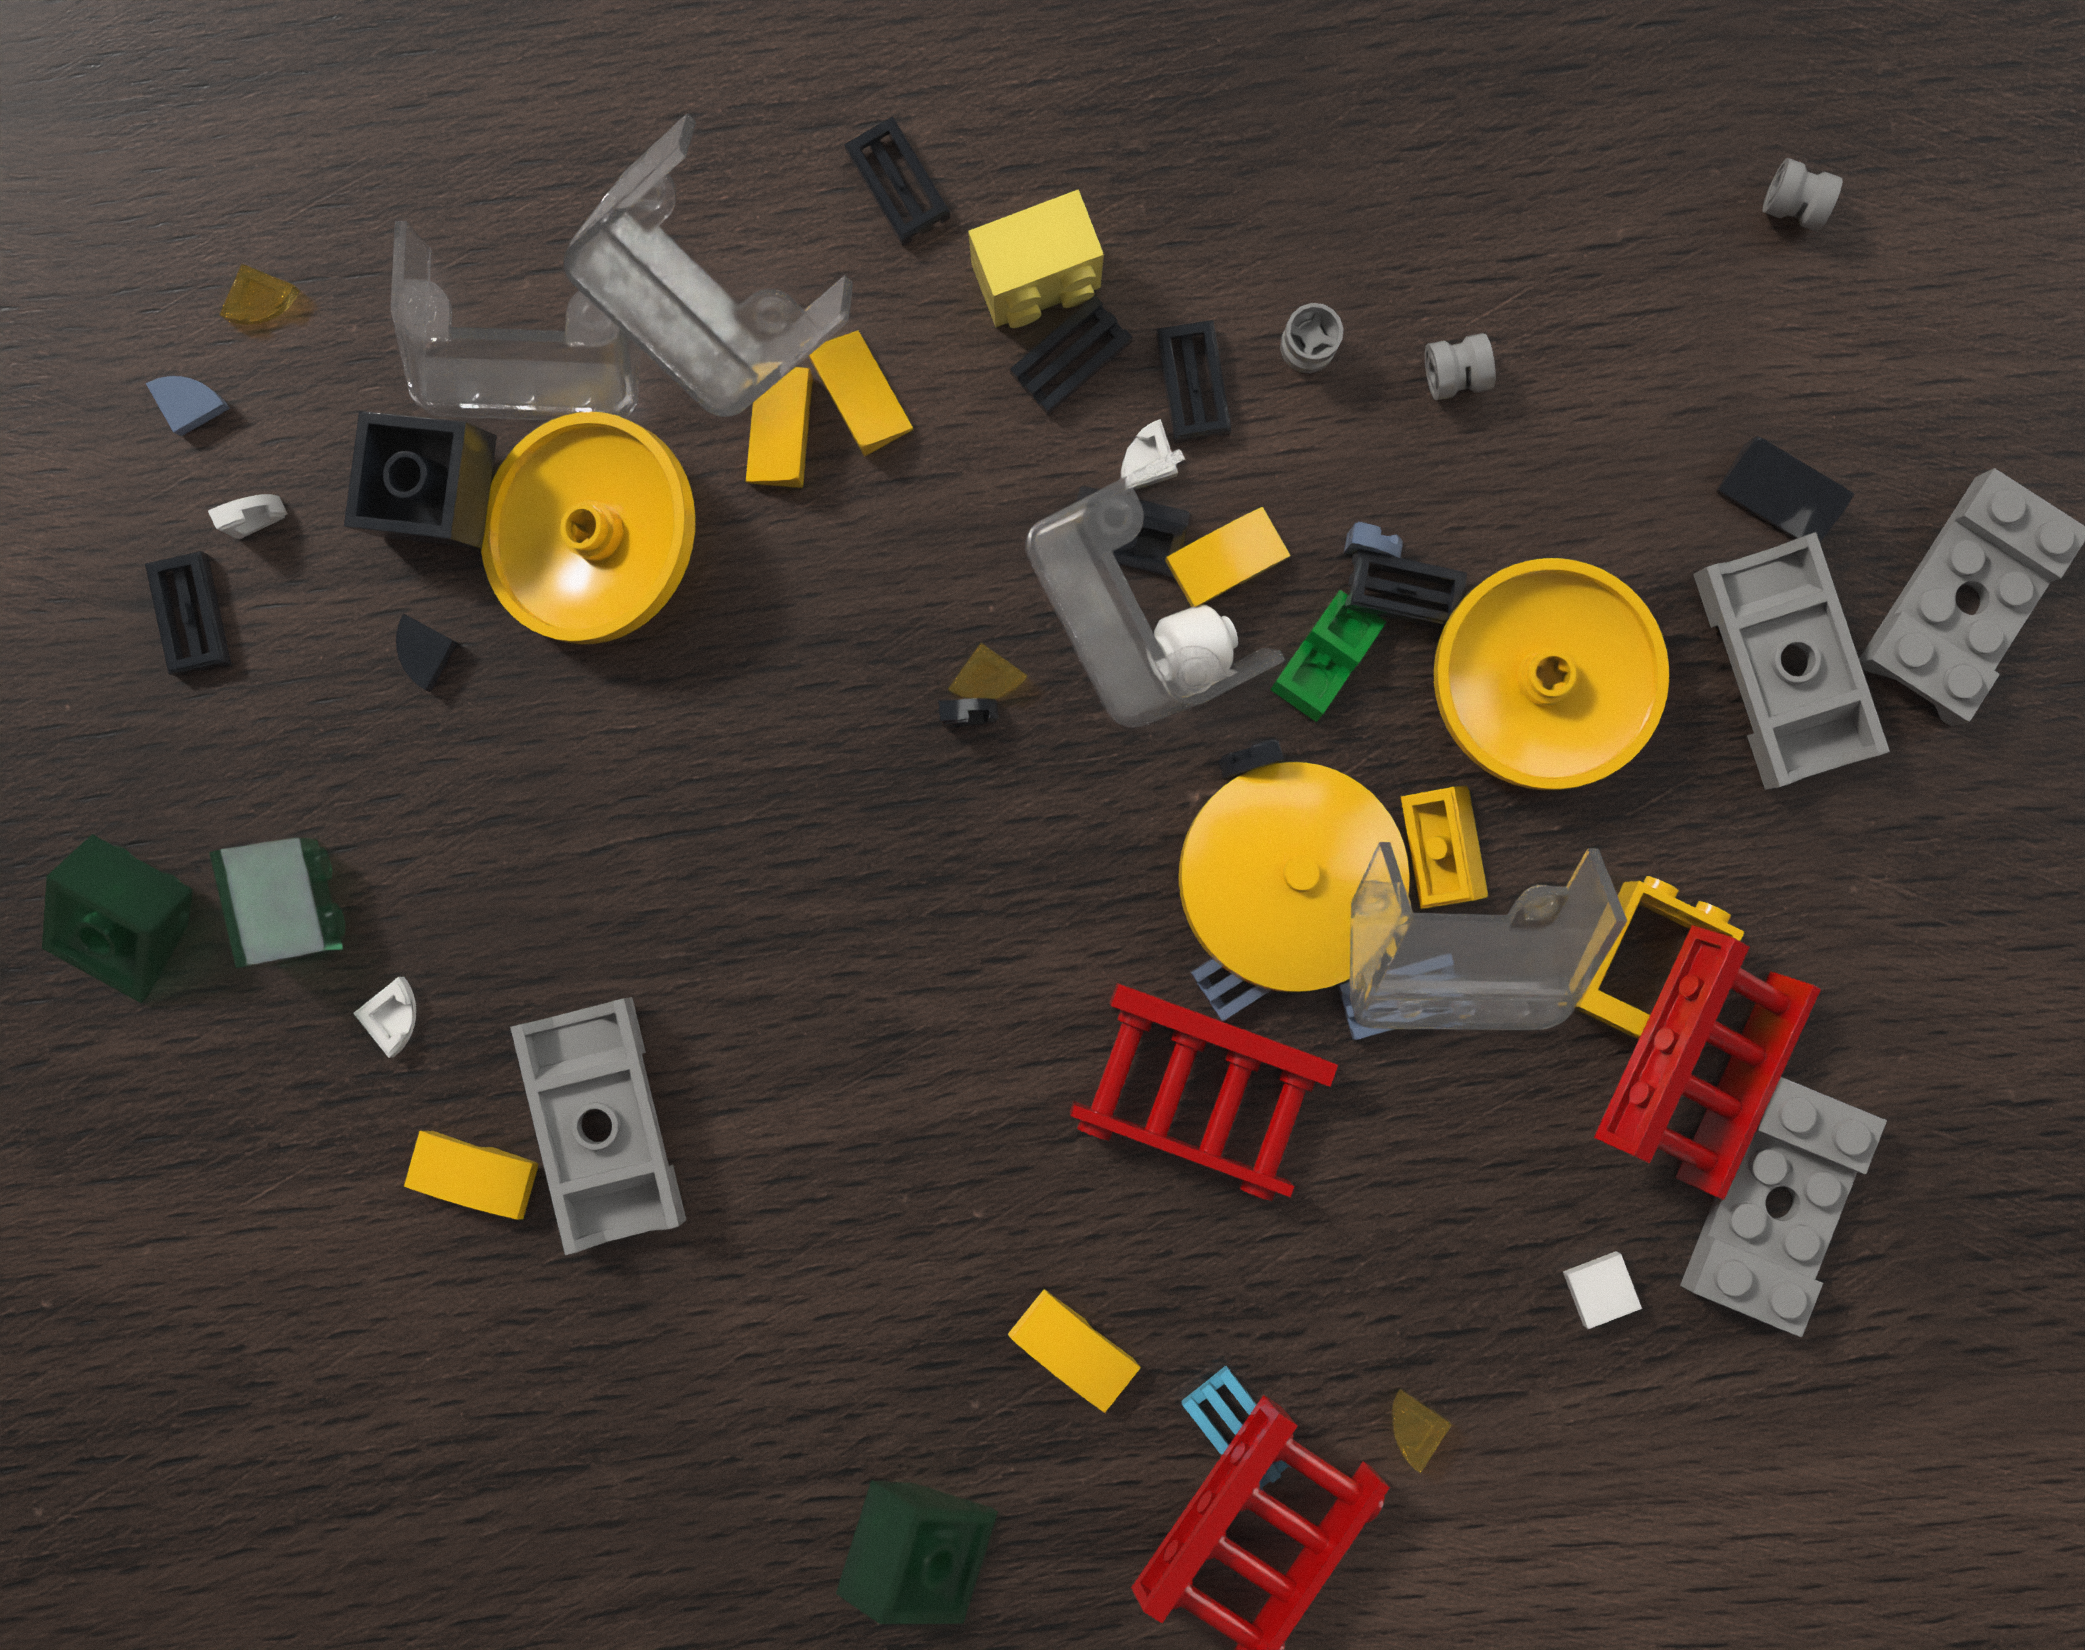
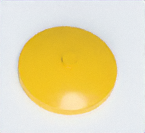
M578 412L561 416L539 426L522 439L507 455L490 485L481 554L484 568L494 593L506 610L521 624L543 636L568 643H603L635 631L653 618L669 601L688 566L695 536V508L691 487L680 462L670 448L655 434L632 421L603 412Z
M1543 558L1514 564L1488 577L1471 590L1458 604L1445 624L1438 642L1434 662V688L1439 711L1446 728L1461 750L1475 764L1491 775L1513 785L1537 790H1562L1593 783L1609 776L1631 761L1645 746L1655 731L1664 711L1669 687V662L1663 635L1655 618L1641 598L1629 586L1605 570L1587 563L1561 558Z
M1303 762L1275 763L1248 771L1223 786L1202 807L1192 822L1182 847L1179 863V889L1183 910L1195 937L1204 950L1225 970L1239 979L1261 988L1280 992H1306L1342 983L1359 974L1382 954L1390 944L1403 919L1409 893V865L1404 842L1393 818L1384 805L1362 784L1337 770L1322 765Z

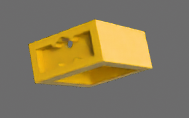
M1646 876L1644 882H1624L1566 1005L1639 1040L1650 1015L1598 990L1638 905L1688 929L1694 925L1736 938L1741 941L1745 931L1728 924L1731 915L1716 906L1698 901L1696 907H1693L1676 899L1679 890L1664 881Z

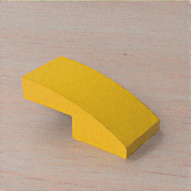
M1261 507L1166 557L1165 561L1191 607H1197L1290 557V554L1264 508Z
M419 1131L404 1187L462 1206L519 1220L524 1219L539 1163L494 1147H478L435 1131Z
M1045 1289L1008 1333L1009 1337L1023 1350L1104 1413L1141 1368L1133 1357L1094 1330L1085 1318Z

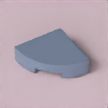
M167 376L146 383L172 431L179 436L185 435L230 409L224 399L215 391L191 378Z
M1357 522L1347 533L1344 553L1353 555L1358 549L1401 558L1403 540L1397 534L1391 536L1381 535L1382 530L1376 525Z

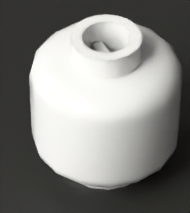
M1203 604L1197 607H1190L1159 620L1154 630V637L1149 640V653L1152 663L1161 678L1165 681L1171 680L1180 687H1192L1220 676L1229 670L1233 662V649L1238 645V636L1233 623L1228 617H1220L1213 608Z

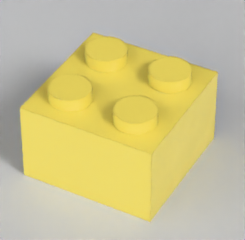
M1079 189L968 231L972 267L995 327L1009 323L1010 328L1025 326L1039 319L1042 315L1041 310L1062 303L1064 308L1078 306L1090 300L1095 295L1094 290L1101 288L1104 254Z

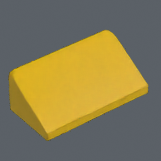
M859 330L817 344L806 350L810 361L864 457L913 430L910 421Z
M791 367L756 370L746 483L803 488L813 375L810 368Z
M1456 786L1402 796L1401 802L1420 908L1486 898L1488 892L1468 786Z

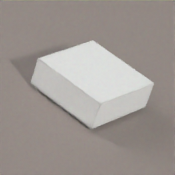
M1616 1251L1563 1271L1583 1326L1587 1329L1642 1309L1622 1255Z

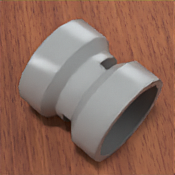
M1786 158L1777 170L1768 189L1763 204V212L1778 218H1783L1787 215L1795 217L1800 226L1818 232L1825 225L1833 211L1843 180L1841 177L1828 172H1822L1818 175L1807 171L1805 164Z
M1318 303L1306 304L1294 311L1287 322L1280 343L1282 357L1289 367L1300 373L1311 374L1321 371L1329 365L1343 338V325L1340 317L1332 308Z
M1480 333L1466 336L1462 343L1450 345L1446 341L1428 343L1425 346L1426 376L1430 392L1436 401L1453 398L1459 390L1470 389L1474 393H1479L1494 388L1496 381L1495 361L1492 347L1486 334Z

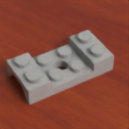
M1995 468L1975 477L1860 656L1859 661L1862 669L1895 679L1935 705L1941 720L1950 726L1970 722L2000 674L1995 669L2050 582L2062 578L2085 542V526ZM1961 585L1971 586L1980 597V606L1974 615L1962 612L1956 604V592Z
M1816 532L1737 560L1708 566L1693 574L1711 628L1719 627L1754 734L1747 737L1765 790L1782 787L1802 778L1890 752ZM1787 645H1795L1801 648L1807 656V668L1800 677L1788 674L1782 667L1781 654Z
M623 998L510 1027L565 1255L576 1253L608 1241L648 1231L671 1229L682 1225L686 1221V1216L673 1164H668L642 1057V1054L646 1053L633 998ZM590 1109L602 1110L611 1119V1134L603 1142L590 1140L582 1130L583 1117Z
M1781 1077L1725 1199L1714 1198L1680 1286L1697 1295L1802 1337L1823 1285L1822 1282L1815 1279L1857 1172L1867 1173L1887 1120ZM1784 1186L1792 1196L1791 1209L1783 1217L1772 1218L1766 1209L1767 1195L1774 1188Z

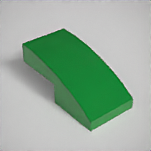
M1339 590L1270 688L1272 692L1315 722L1324 714L1351 672L1360 663L1386 624V621L1377 615L1346 609V597L1349 595L1342 590Z

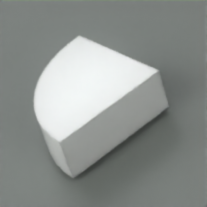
M1161 419L1144 427L1127 448L1121 467L1123 494L1177 477L1178 471Z
M272 494L249 496L208 510L216 529L239 540L285 518V515L288 514L280 497Z
M405 977L395 979L354 1012V1015L388 1058L395 1057L405 1047L415 1026V998Z

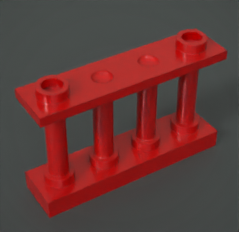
M1692 925L1594 1138L1647 1163L1651 1162L1656 1149H1659L1683 1161L1675 1177L1676 1179L1724 1200L1821 989L1815 985L1770 971L1766 982L1740 968L1750 948L1736 938ZM1730 989L1756 1003L1742 1034L1716 1021ZM1706 1042L1731 1055L1717 1087L1691 1074ZM1681 1095L1707 1108L1693 1140L1667 1127Z
M1117 983L1109 1004L1120 1009L1117 1020L1121 1021L1122 1024L1092 1106L1073 1101L1070 1115L1080 1119L1077 1129L1110 1141L1112 1133L1115 1132L1243 1180L1240 1187L1241 1190L1265 1200L1273 1201L1276 1192L1291 1197L1295 1186L1289 1180L1277 1176V1170L1306 1090L1312 1092L1315 1082L1331 1087L1338 1065ZM1156 1022L1175 1029L1171 1040L1175 1041L1176 1044L1146 1127L1114 1116L1113 1113L1143 1031L1149 1032L1152 1023ZM1207 1042L1229 1049L1225 1060L1229 1061L1230 1065L1200 1147L1167 1134L1197 1051L1204 1052ZM1261 1062L1283 1069L1279 1080L1283 1081L1284 1085L1254 1167L1222 1156V1152L1252 1070L1258 1072Z
M1263 1395L1131 1589L1143 1612L1160 1623L1164 1622L1172 1609L1182 1607L1238 1643L1234 1650H1284L1286 1639L1365 1523L1373 1521L1380 1513L1384 1504L1385 1494L1390 1487L1364 1461L1352 1478H1350L1294 1441L1293 1432L1297 1428V1424L1280 1405ZM1282 1460L1337 1497V1500L1319 1526H1316L1260 1489V1480L1273 1462ZM1249 1509L1305 1546L1285 1575L1226 1537V1530L1239 1511ZM1213 1558L1219 1560L1271 1594L1252 1624L1193 1586L1192 1579L1205 1560Z

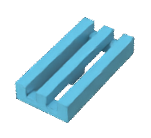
M1227 1366L1223 1367L1181 1401L1183 1407L1221 1455L1227 1449L1229 1443L1199 1404L1207 1398L1235 1435L1243 1424L1216 1390L1225 1384L1249 1415L1257 1405ZM1282 1460L1273 1462L1260 1480V1489L1263 1490L1262 1487L1270 1481L1273 1483L1282 1476L1281 1472L1287 1467H1292Z

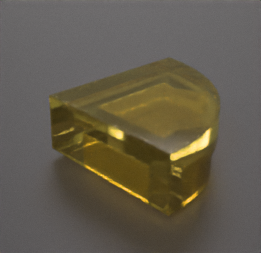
M241 264L219 315L226 321L237 324L251 325L263 323L276 318L287 310L297 298L300 290L288 282Z
M980 643L952 682L948 691L964 699H999L1015 691L1028 677L1004 658Z
M1400 1388L1392 1407L1393 1433L1401 1454L1416 1471L1421 1473L1452 1424L1449 1420Z

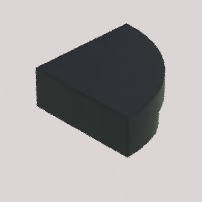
M403 613L396 634V648L400 663L413 682L424 690L431 692L458 642Z
M971 698L938 701L940 721L946 729L996 723V720H999L996 699Z
M1270 739L1251 745L1250 748L1221 756L1218 762L1223 779H1227L1260 767L1280 763L1284 760L1279 740Z

